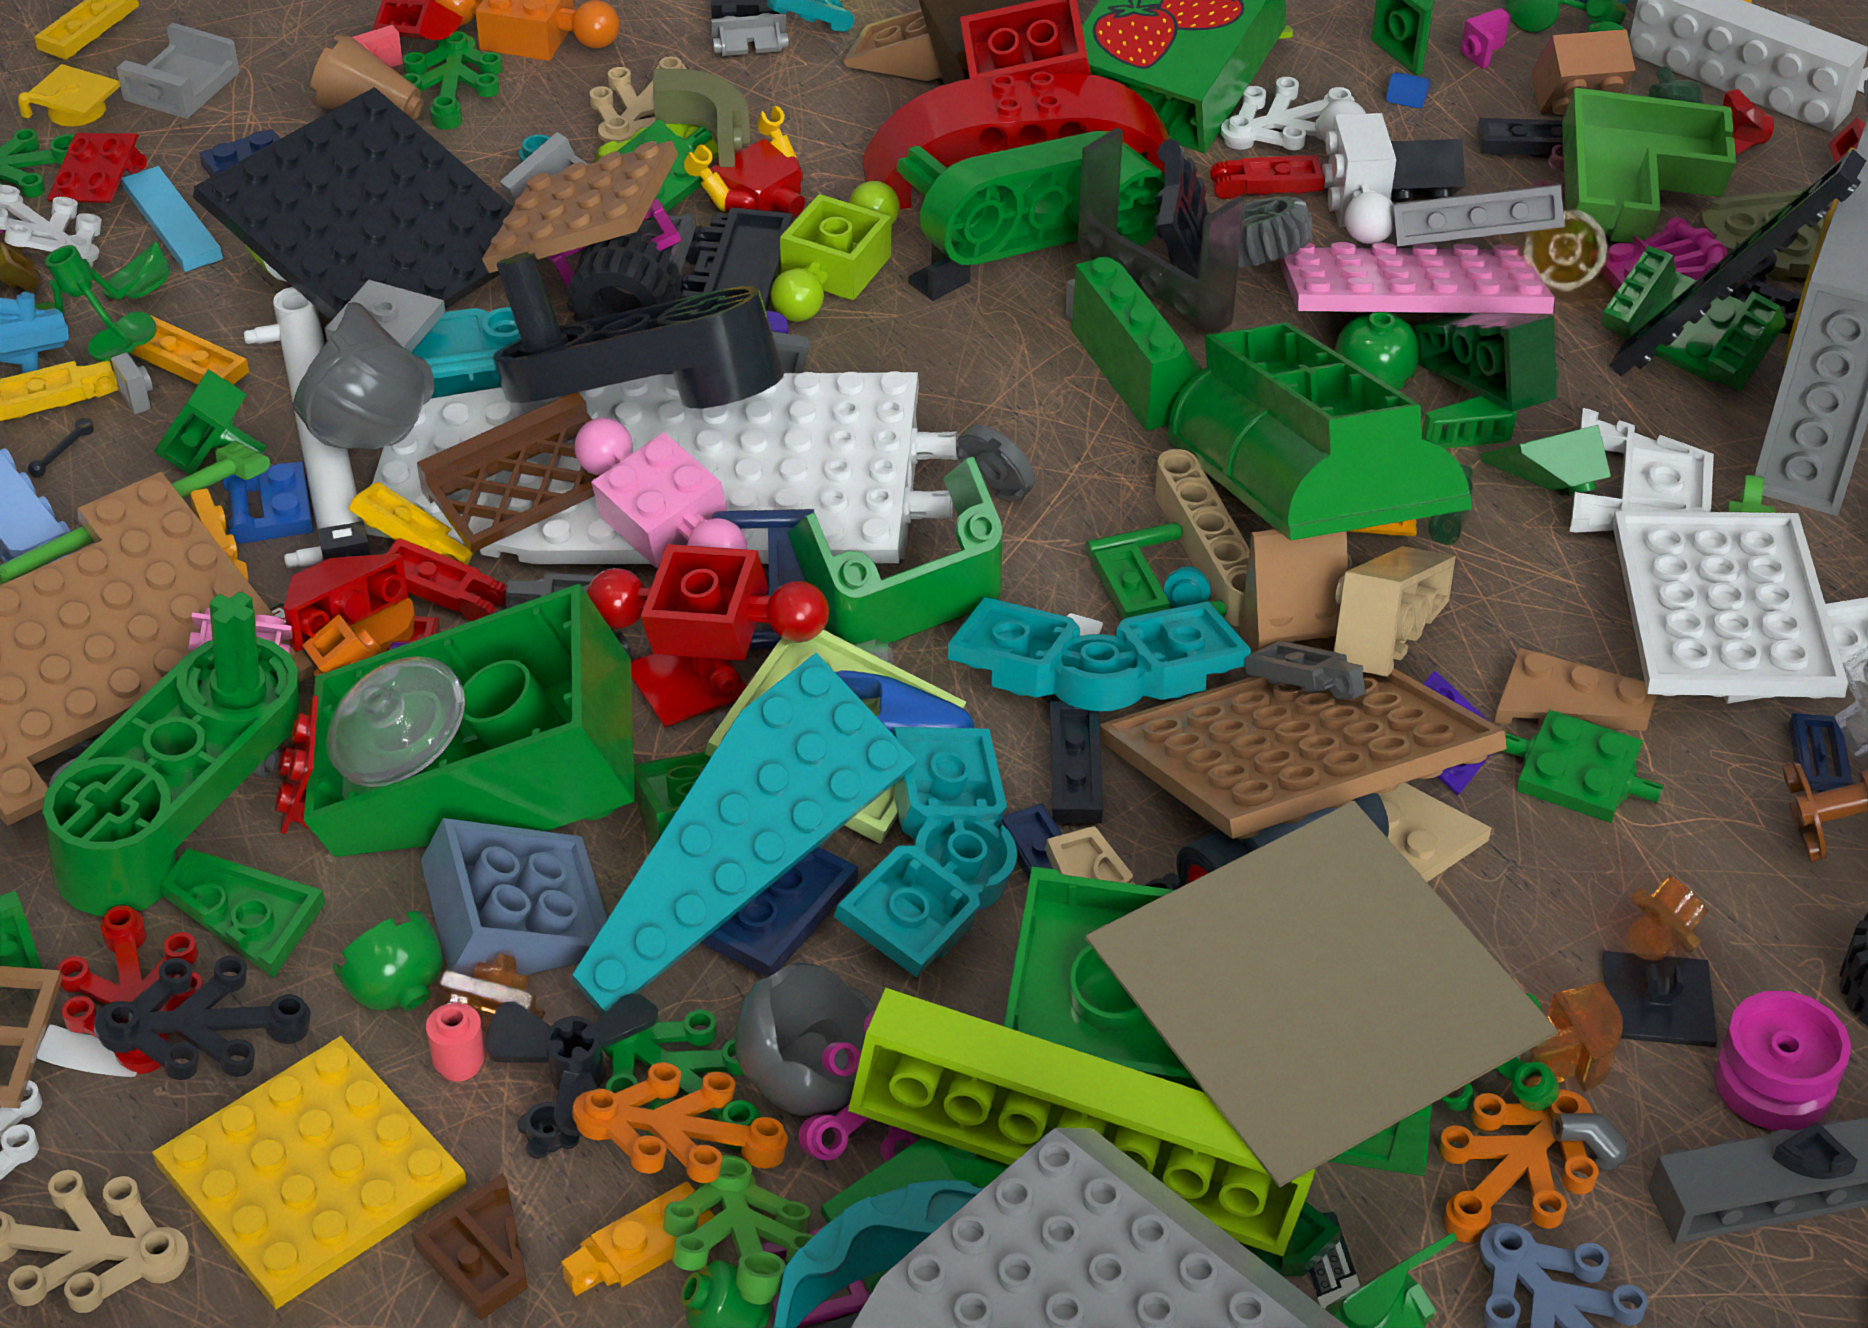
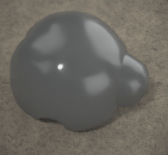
M798 962L786 966L775 974L756 982L743 1000L735 1029V1051L740 1068L746 1077L757 1085L759 1091L768 1100L788 1113L811 1117L816 1114L828 1115L841 1111L850 1104L857 1073L849 1076H836L828 1073L823 1066L822 1055L825 1048L834 1042L850 1043L858 1051H862L866 1035L864 1030L865 1019L875 1010V1007L863 992L847 986L838 975L827 968L816 964ZM840 1049L835 1054L834 1061L837 1068H844L848 1061L847 1053L843 1049Z

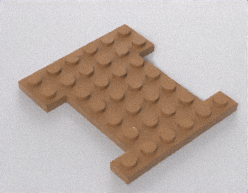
M162 472L77 508L78 520L95 541L94 544L0 585V817L6 826L43 809L45 792L48 790V787L33 765L107 730L191 652L189 651L191 632L200 633L201 629L194 626L192 612L205 614V610L209 608V603L215 596L222 594L231 598L237 592H242L252 598L255 616H275ZM282 640V644L290 645L289 641ZM290 646V655L298 669L300 683L313 676L314 665L302 650L295 652Z

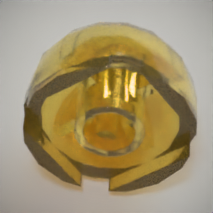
M1572 209L1570 211H1563L1564 227L1529 231L1525 238L1524 258L1527 259L1526 264L1532 265L1548 289L1554 293L1570 294L1584 290L1598 278L1606 265L1608 246L1604 230L1593 217L1580 210Z

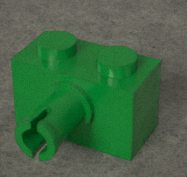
M208 369L153 452L191 475L197 470L212 448H222L230 443L239 442L262 454L267 444L261 443L233 425L235 420L232 418L247 394Z

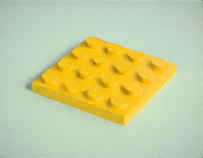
M339 1036L152 1152L157 1167L276 1310L467 1184L465 1171L342 1036Z

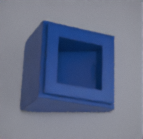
M1395 72L1390 77L1386 101L1414 108H1422L1431 88L1432 80H1430L1431 78Z

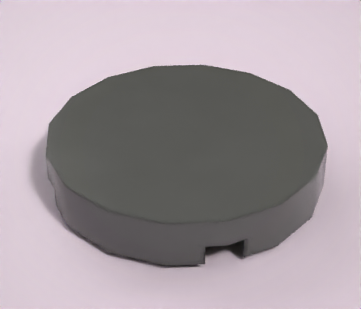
M975 424L969 426L958 437L957 442L960 444L956 447L960 463L974 456L985 485L989 484L997 489L996 497L1015 502L1023 500L1032 490L1036 480L1031 464L1021 450L1003 434L988 426Z

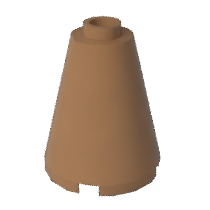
M344 33L338 34L333 38L339 41L333 49L325 47L322 51L310 84V88L317 91L316 98L310 97L313 104L323 109L334 110L375 87L412 120L418 118L424 104V100L420 98V89L354 38Z

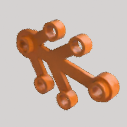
M665 1062L656 1063L649 1068L648 1078L643 1082L617 1093L606 1089L587 1091L579 1095L573 1103L572 1116L578 1131L583 1136L592 1140L612 1139L631 1158L632 1167L642 1173L651 1174L660 1171L664 1166L666 1149H668L686 1167L687 1175L692 1180L700 1183L715 1181L720 1175L722 1164L721 1152L709 1145L697 1146L690 1138L741 1146V1155L744 1160L757 1168H774L780 1165L785 1157L788 1136L783 1125L774 1118L760 1117L755 1119L751 1125L745 1126L694 1117L712 1108H724L733 1101L735 1080L723 1072L708 1073L703 1078L700 1090L654 1110L639 1108V1106L656 1098H672L679 1091L681 1071L673 1064ZM633 1128L650 1131L654 1136L645 1135L640 1137Z
M1559 1089L1557 1100L1549 1108L1532 1111L1526 1109L1521 1104H1506L1496 1094L1484 1093L1476 1097L1471 1112V1119L1479 1129L1495 1131L1502 1125H1529L1536 1127L1528 1135L1473 1136L1467 1128L1458 1125L1449 1126L1444 1129L1439 1143V1153L1447 1162L1462 1164L1469 1159H1504L1473 1191H1462L1449 1199L1443 1219L1446 1232L1448 1234L1454 1232L1457 1241L1464 1243H1473L1481 1240L1483 1233L1489 1228L1492 1215L1490 1208L1525 1172H1527L1532 1196L1530 1207L1531 1219L1542 1228L1552 1229L1558 1227L1564 1219L1567 1203L1565 1198L1554 1189L1546 1152L1557 1141L1552 1133V1119L1555 1113H1593L1588 1101L1573 1091ZM1490 1109L1494 1111L1496 1115H1487L1483 1113L1481 1110ZM1558 1141L1565 1161L1562 1174L1563 1185L1567 1190L1575 1194L1583 1195L1590 1193L1595 1187L1599 1169L1592 1159L1586 1157L1583 1141ZM1449 1142H1459L1463 1144L1464 1147L1455 1148L1451 1146ZM1572 1172H1582L1588 1178H1578ZM1540 1206H1551L1556 1212H1546ZM1463 1210H1469L1474 1212L1475 1214H1468Z

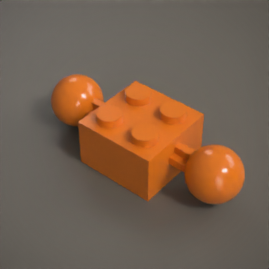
M434 0L463 17L459 26L468 24L476 16L480 50L546 61L552 59L569 31L574 32L578 41L583 45L593 49H600L613 43L620 30V20L617 12L610 4L601 0L587 1L581 4L577 10H574V0Z

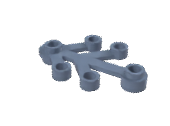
M1510 1223L1493 1225L1483 1233L1479 1252L1486 1268L1493 1274L1491 1296L1488 1298L1483 1312V1322L1487 1328L1517 1327L1521 1313L1520 1305L1514 1298L1517 1278L1533 1295L1529 1328H1554L1555 1321L1561 1328H1594L1580 1311L1613 1317L1623 1325H1636L1642 1321L1648 1305V1299L1640 1288L1626 1284L1617 1287L1614 1293L1552 1281L1541 1269L1574 1273L1578 1279L1587 1283L1599 1282L1604 1278L1609 1264V1255L1602 1246L1596 1243H1583L1577 1247L1576 1251L1538 1244L1527 1230ZM1502 1245L1510 1246L1516 1250H1508ZM1582 1259L1594 1260L1599 1266H1588ZM1620 1301L1632 1302L1636 1305L1637 1309L1625 1308L1621 1305ZM1493 1310H1504L1510 1315V1318H1500L1493 1313Z

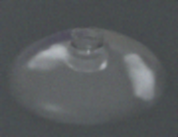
M421 656L396 659L366 673L341 698L329 723L326 747L328 757L335 769L350 782L368 787L386 786L407 779L423 770L446 749L460 726L465 708V695L460 680L443 662Z

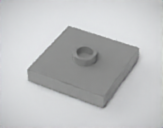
M368 280L348 302H357L363 305L381 326L410 352L413 351L445 313L444 300ZM348 303L325 328L327 341L330 340V337L337 330Z

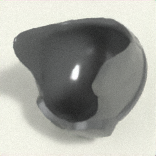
M352 302L348 303L337 330L309 365L299 383L292 405L309 432L325 445L344 449H378L384 446H392L408 436L419 419L422 406L431 399L434 392L433 373L429 364L422 357L416 356L404 348L363 305Z

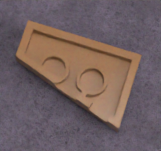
M1519 648L1499 703L1494 723L1512 724L1513 718L1537 719L1539 726H1542L1550 709L1608 729L1646 731L1657 694H1647L1644 681Z

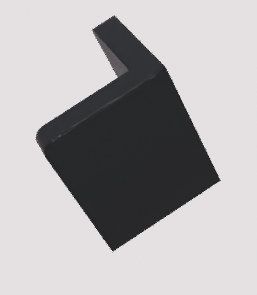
M932 244L931 265L908 276V283L934 301L969 283L971 265L958 264Z

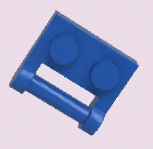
M302 461L269 466L264 473L247 481L234 474L222 480L225 490L229 492L232 518L228 522L229 534H233L235 542L249 543L313 533ZM260 490L264 517L254 519L250 516L247 492Z

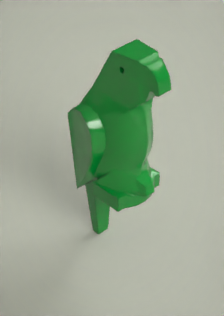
M1454 1232L1448 1234L1401 1262L1396 1263L1326 1306L1325 1310L1348 1328H1425V1325L1433 1319L1436 1309L1421 1285L1416 1283L1407 1273L1456 1241V1235Z

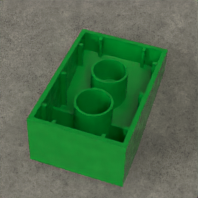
M580 583L315 676L314 696H318L314 761L313 770L306 786L304 822L334 857L428 846L443 818L548 831L581 819H601L614 812L618 807L635 802L631 658Z

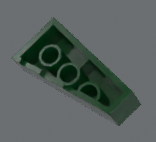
M1454 313L1415 325L1419 345L1418 365L1483 396L1511 412L1557 399L1556 381L1558 380L1559 372L1555 359L1554 316Z

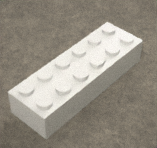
M1638 0L1630 34L1631 51L1635 57L1725 92L1739 89L1751 102L1828 132H1832L1851 112L1868 53L1867 46L1743 0Z

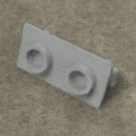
M763 13L758 16H726L721 19H711V44H713L714 53H721L722 57L748 54L747 42H754L755 53L781 52L782 48H786L789 45L788 34L785 32L786 14Z

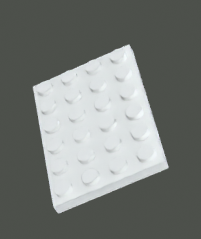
M1615 511L1613 530L1647 694H1661L1664 696L1710 695L1714 697L1845 698L1848 680L1798 513Z

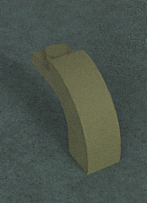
M653 69L655 121L660 119L664 124L705 126V129L711 131L718 140L719 167H735V151H741L742 144H750L748 103L741 91L725 79L706 72L690 69Z

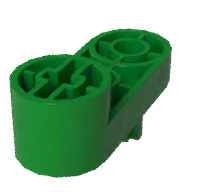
M1093 131L975 156L955 163L949 168H946L921 146H913L908 149L907 157L900 158L897 163V172L925 196L920 210V227L926 239L960 265H977L1085 238H1090L1112 255L1129 254L1140 249L1156 235L1155 216L1160 213V210L1154 198L1165 188V173L1109 131Z
M237 592L231 598L222 594L215 596L209 603L212 640L205 642L187 654L66 767L45 792L42 813L52 877L59 895L75 909L96 916H105L110 909L116 906H129L138 912L147 909L163 898L161 882L179 860L177 847L290 735L295 718L300 710L298 669L287 651L275 642L257 637L253 601L247 594Z

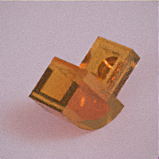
M1602 981L1554 993L1548 1019L1557 1028L1558 1034L1522 1053L1520 1060L1524 1063L1541 1062L1547 1065L1553 1071L1558 1083L1570 1076H1575L1584 1092L1600 1085L1612 1069L1623 1031V1020L1620 1010ZM1533 1076L1525 1081L1524 1086H1536L1540 1083L1542 1077Z

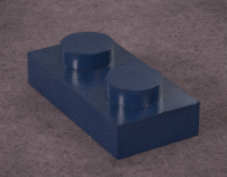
M273 129L254 132L248 137L230 143L217 144L211 149L199 152L201 164L210 177L274 143L280 137Z

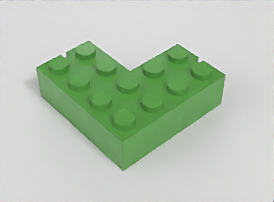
M1574 88L1562 121L1567 235L1603 240L1605 234L1611 235V241L1633 243V235L1645 240L1650 238L1660 214L1659 190L1722 197L1736 165L1734 138H1731L1733 135L1731 107Z

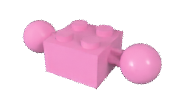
M596 418L587 422L579 430L574 444L575 455L585 470L599 476L591 483L600 517L656 569L659 567L667 544L747 549L745 535L736 524L726 519H712L716 511H727L721 481L665 432L633 453V441L629 431L623 424L614 419Z

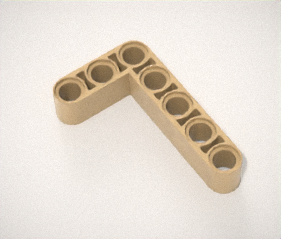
M1167 450L1159 456L1157 462L1156 500L1168 522H1177L1181 525L1183 533L1179 541L1193 566L1201 570L1208 578L1211 586L1210 596L1212 600H1222L1226 604L1227 614L1223 618L1227 623L1240 627L1250 549L1206 473L1201 468L1197 458L1186 450ZM1348 554V570H1350L1352 567V560L1350 555Z

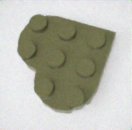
M1803 189L1729 196L1713 200L1710 209L1702 213L1699 228L1708 229L1715 236V239L1719 240L1726 247L1727 254H1729L1799 195ZM1823 219L1811 228L1806 224L1797 230L1799 232L1797 238L1783 252L1779 253L1776 249L1773 250L1777 256V262L1774 270L1767 273L1771 279L1787 281L1791 277L1807 278L1824 222Z

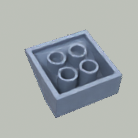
M443 818L420 860L449 976L498 981L578 964L608 920L582 836Z

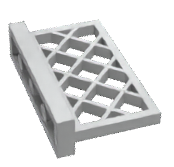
M1561 184L1394 204L1397 246L1564 227Z

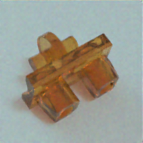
M1670 874L1652 895L1639 887L1630 900L1645 916L1636 919L1628 929L1627 941L1629 948L1637 957L1643 960L1656 961L1670 953L1674 946V938H1676L1692 953L1701 942L1692 930L1709 909L1697 899L1698 897L1690 889Z
M499 954L493 965L479 962L474 972L476 978L445 970L440 982L441 987L447 993L444 1005L463 1003L474 1008L478 1014L481 1010L494 1014L502 1003L516 1001L543 1020L546 1012L544 1009L536 1007V997L533 994L522 992L528 986L529 976L516 973V959L512 955Z

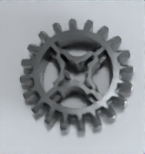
M1272 196L1267 199L1259 198L1251 202L1245 201L1244 204L1238 206H1231L1230 209L1220 211L1217 215L1212 216L1203 225L1205 251L1209 255L1210 262L1215 263L1217 266L1228 268L1235 266L1244 268L1249 265L1257 266L1265 262L1271 263L1272 260L1278 258H1285L1288 254L1297 253L1300 248H1304L1313 238L1311 213L1307 209L1305 201L1288 196L1280 198Z

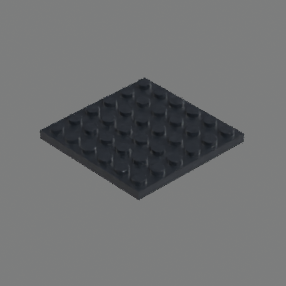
M375 87L194 186L193 198L331 321L368 280L444 300V306L447 309L500 275L499 271L489 273L482 258L491 245L492 238L497 235L502 227L503 220L513 209L512 205Z

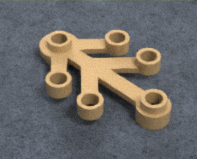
M670 56L661 59L656 69H686V67L679 58ZM615 67L608 71V84L610 88L599 86L590 91V105L598 111L603 120L598 127V135L603 141V145L610 141L620 143L628 140L635 132L649 127L655 122V117L640 119L643 116L655 114L653 80L637 97L631 87L630 70L625 67ZM612 90L616 91L626 109L621 116L613 108Z
M63 1170L56 1173L48 1183V1190L54 1205L60 1209H65L79 1231L16 1224L11 1215L0 1211V1262L8 1260L18 1249L66 1254L41 1269L34 1265H25L19 1267L10 1275L8 1279L10 1292L14 1301L22 1306H32L39 1303L46 1296L47 1292L66 1282L64 1292L70 1308L78 1313L91 1312L102 1303L104 1298L141 1277L152 1283H166L174 1280L183 1272L189 1259L190 1249L186 1237L179 1230L171 1227L157 1228L141 1204L137 1183L127 1176H120L110 1180L103 1189V1197L108 1211L113 1215L123 1217L134 1238L111 1235L86 1198L87 1191L82 1176L74 1170ZM75 1186L68 1193H59L65 1187ZM125 1192L130 1193L124 1199H114L118 1194ZM166 1249L164 1252L160 1254H153L159 1250ZM106 1259L122 1261L98 1277L91 1272H84ZM27 1282H37L30 1289L20 1290V1287ZM85 1288H92V1289H93V1290H92L88 1295H86V1296H83V1297H77V1296H76V1294H77L80 1290H82V1289H85Z

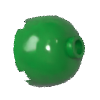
M1387 312L1360 314L1352 318L1339 333L1335 352L1396 390L1404 387L1406 379L1412 377L1413 380L1416 376L1419 355L1418 339L1411 326L1400 317Z
M406 912L411 921L397 926L393 918L387 919L363 933L342 951V955L347 962L343 966L334 962L332 969L346 992L355 1002L371 1010L390 1011L401 1007L404 1012L416 1009L430 998L431 993L428 989L436 982L440 974L443 956L437 935L423 912Z

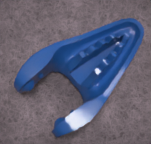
M848 670L835 672L859 699L881 697L880 713L877 718L891 733H893L894 727L974 728L972 717L963 708L895 678Z

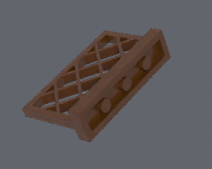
M579 392L568 394L417 462L422 493L430 504L436 503L471 553L595 496L591 482L599 477L598 475L588 473L582 466L579 471L557 467L561 456L577 458L574 445L566 444V442L576 438L582 426L593 420L587 413L586 401ZM543 452L552 454L548 466L526 462L528 459ZM501 471L512 472L508 484L486 480L488 477ZM521 474L544 477L540 488L533 489L517 486ZM552 479L575 483L573 489L563 494L548 491ZM462 489L472 490L468 502L447 498V496ZM481 492L502 495L503 498L499 508L478 505L477 502ZM512 497L535 501L533 507L524 512L508 510ZM472 516L494 520L491 527L476 534H473L468 527Z

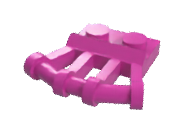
M1673 217L1667 222L1664 230L1652 235L1650 238L1642 240L1638 236L1633 235V243H1618L1612 245L1608 250L1595 253L1596 268L1618 291L1647 246L1674 255L1676 271L1694 280H1698L1727 255V249L1719 240L1715 239V236L1708 229H1696L1689 226L1687 220Z

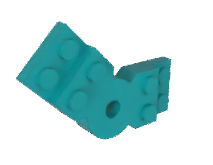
M984 597L948 643V660L964 663L975 669L984 668L992 670V687L1008 690L1020 696L1041 697L1055 694L1060 700L1071 706L1090 711L1122 709L1136 703L1143 695L1164 700L1181 698L1187 694L1205 691L1207 674L1225 673L1230 669L1244 667V658L1251 654L1249 646L1209 601L1125 618L1117 627L1116 636L1104 634L1080 636V627L1071 617Z
M894 727L892 734L917 760L915 767L896 782L893 790L901 830L912 837L915 842L913 846H897L838 904L834 914L837 920L916 978L937 956L942 959L971 929L979 910L990 907L1000 899L1016 864L1017 848L1011 833L1003 825L998 829L1007 804L989 729Z

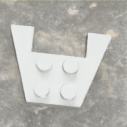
M1583 408L1579 429L1599 425L1604 450L1624 454L1620 499L1575 492L1569 532L1613 530L1615 511L1711 512L1714 454L1660 435L1656 441L1634 433L1635 425L1619 420L1617 426L1598 420L1599 412Z

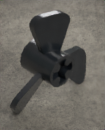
M628 994L621 997L595 1024L584 1017L569 1016L556 1021L550 1026L516 1001H506L498 1006L493 1015L485 1037L486 1052L494 1062L549 1063L553 1085L558 1090L553 1114L555 1124L561 1132L567 1135L583 1136L578 1131L572 1116L573 1103L579 1095L598 1089L603 1083L605 1066L602 1049L654 1026L659 1018L658 1008L640 994Z

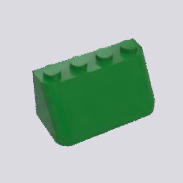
M1099 257L1095 260L1076 264L1072 319L1073 334L1146 431L1169 425L1172 406L1180 390L1203 368L1120 263L1109 257Z

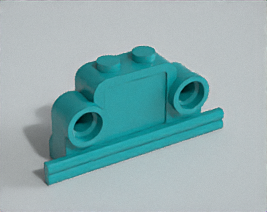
M511 307L498 308L489 313L478 308L449 311L443 314L411 353L422 357L432 369L434 392L431 398L502 387L492 358L502 347L521 337Z

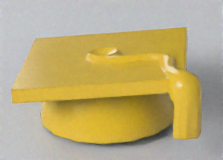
M61 64L32 90L19 94L18 105L21 116L24 118L32 116L33 113L29 105L31 102L47 107L48 117L52 122L61 126L74 127L89 124L104 114L106 110L104 101L120 87L119 80Z

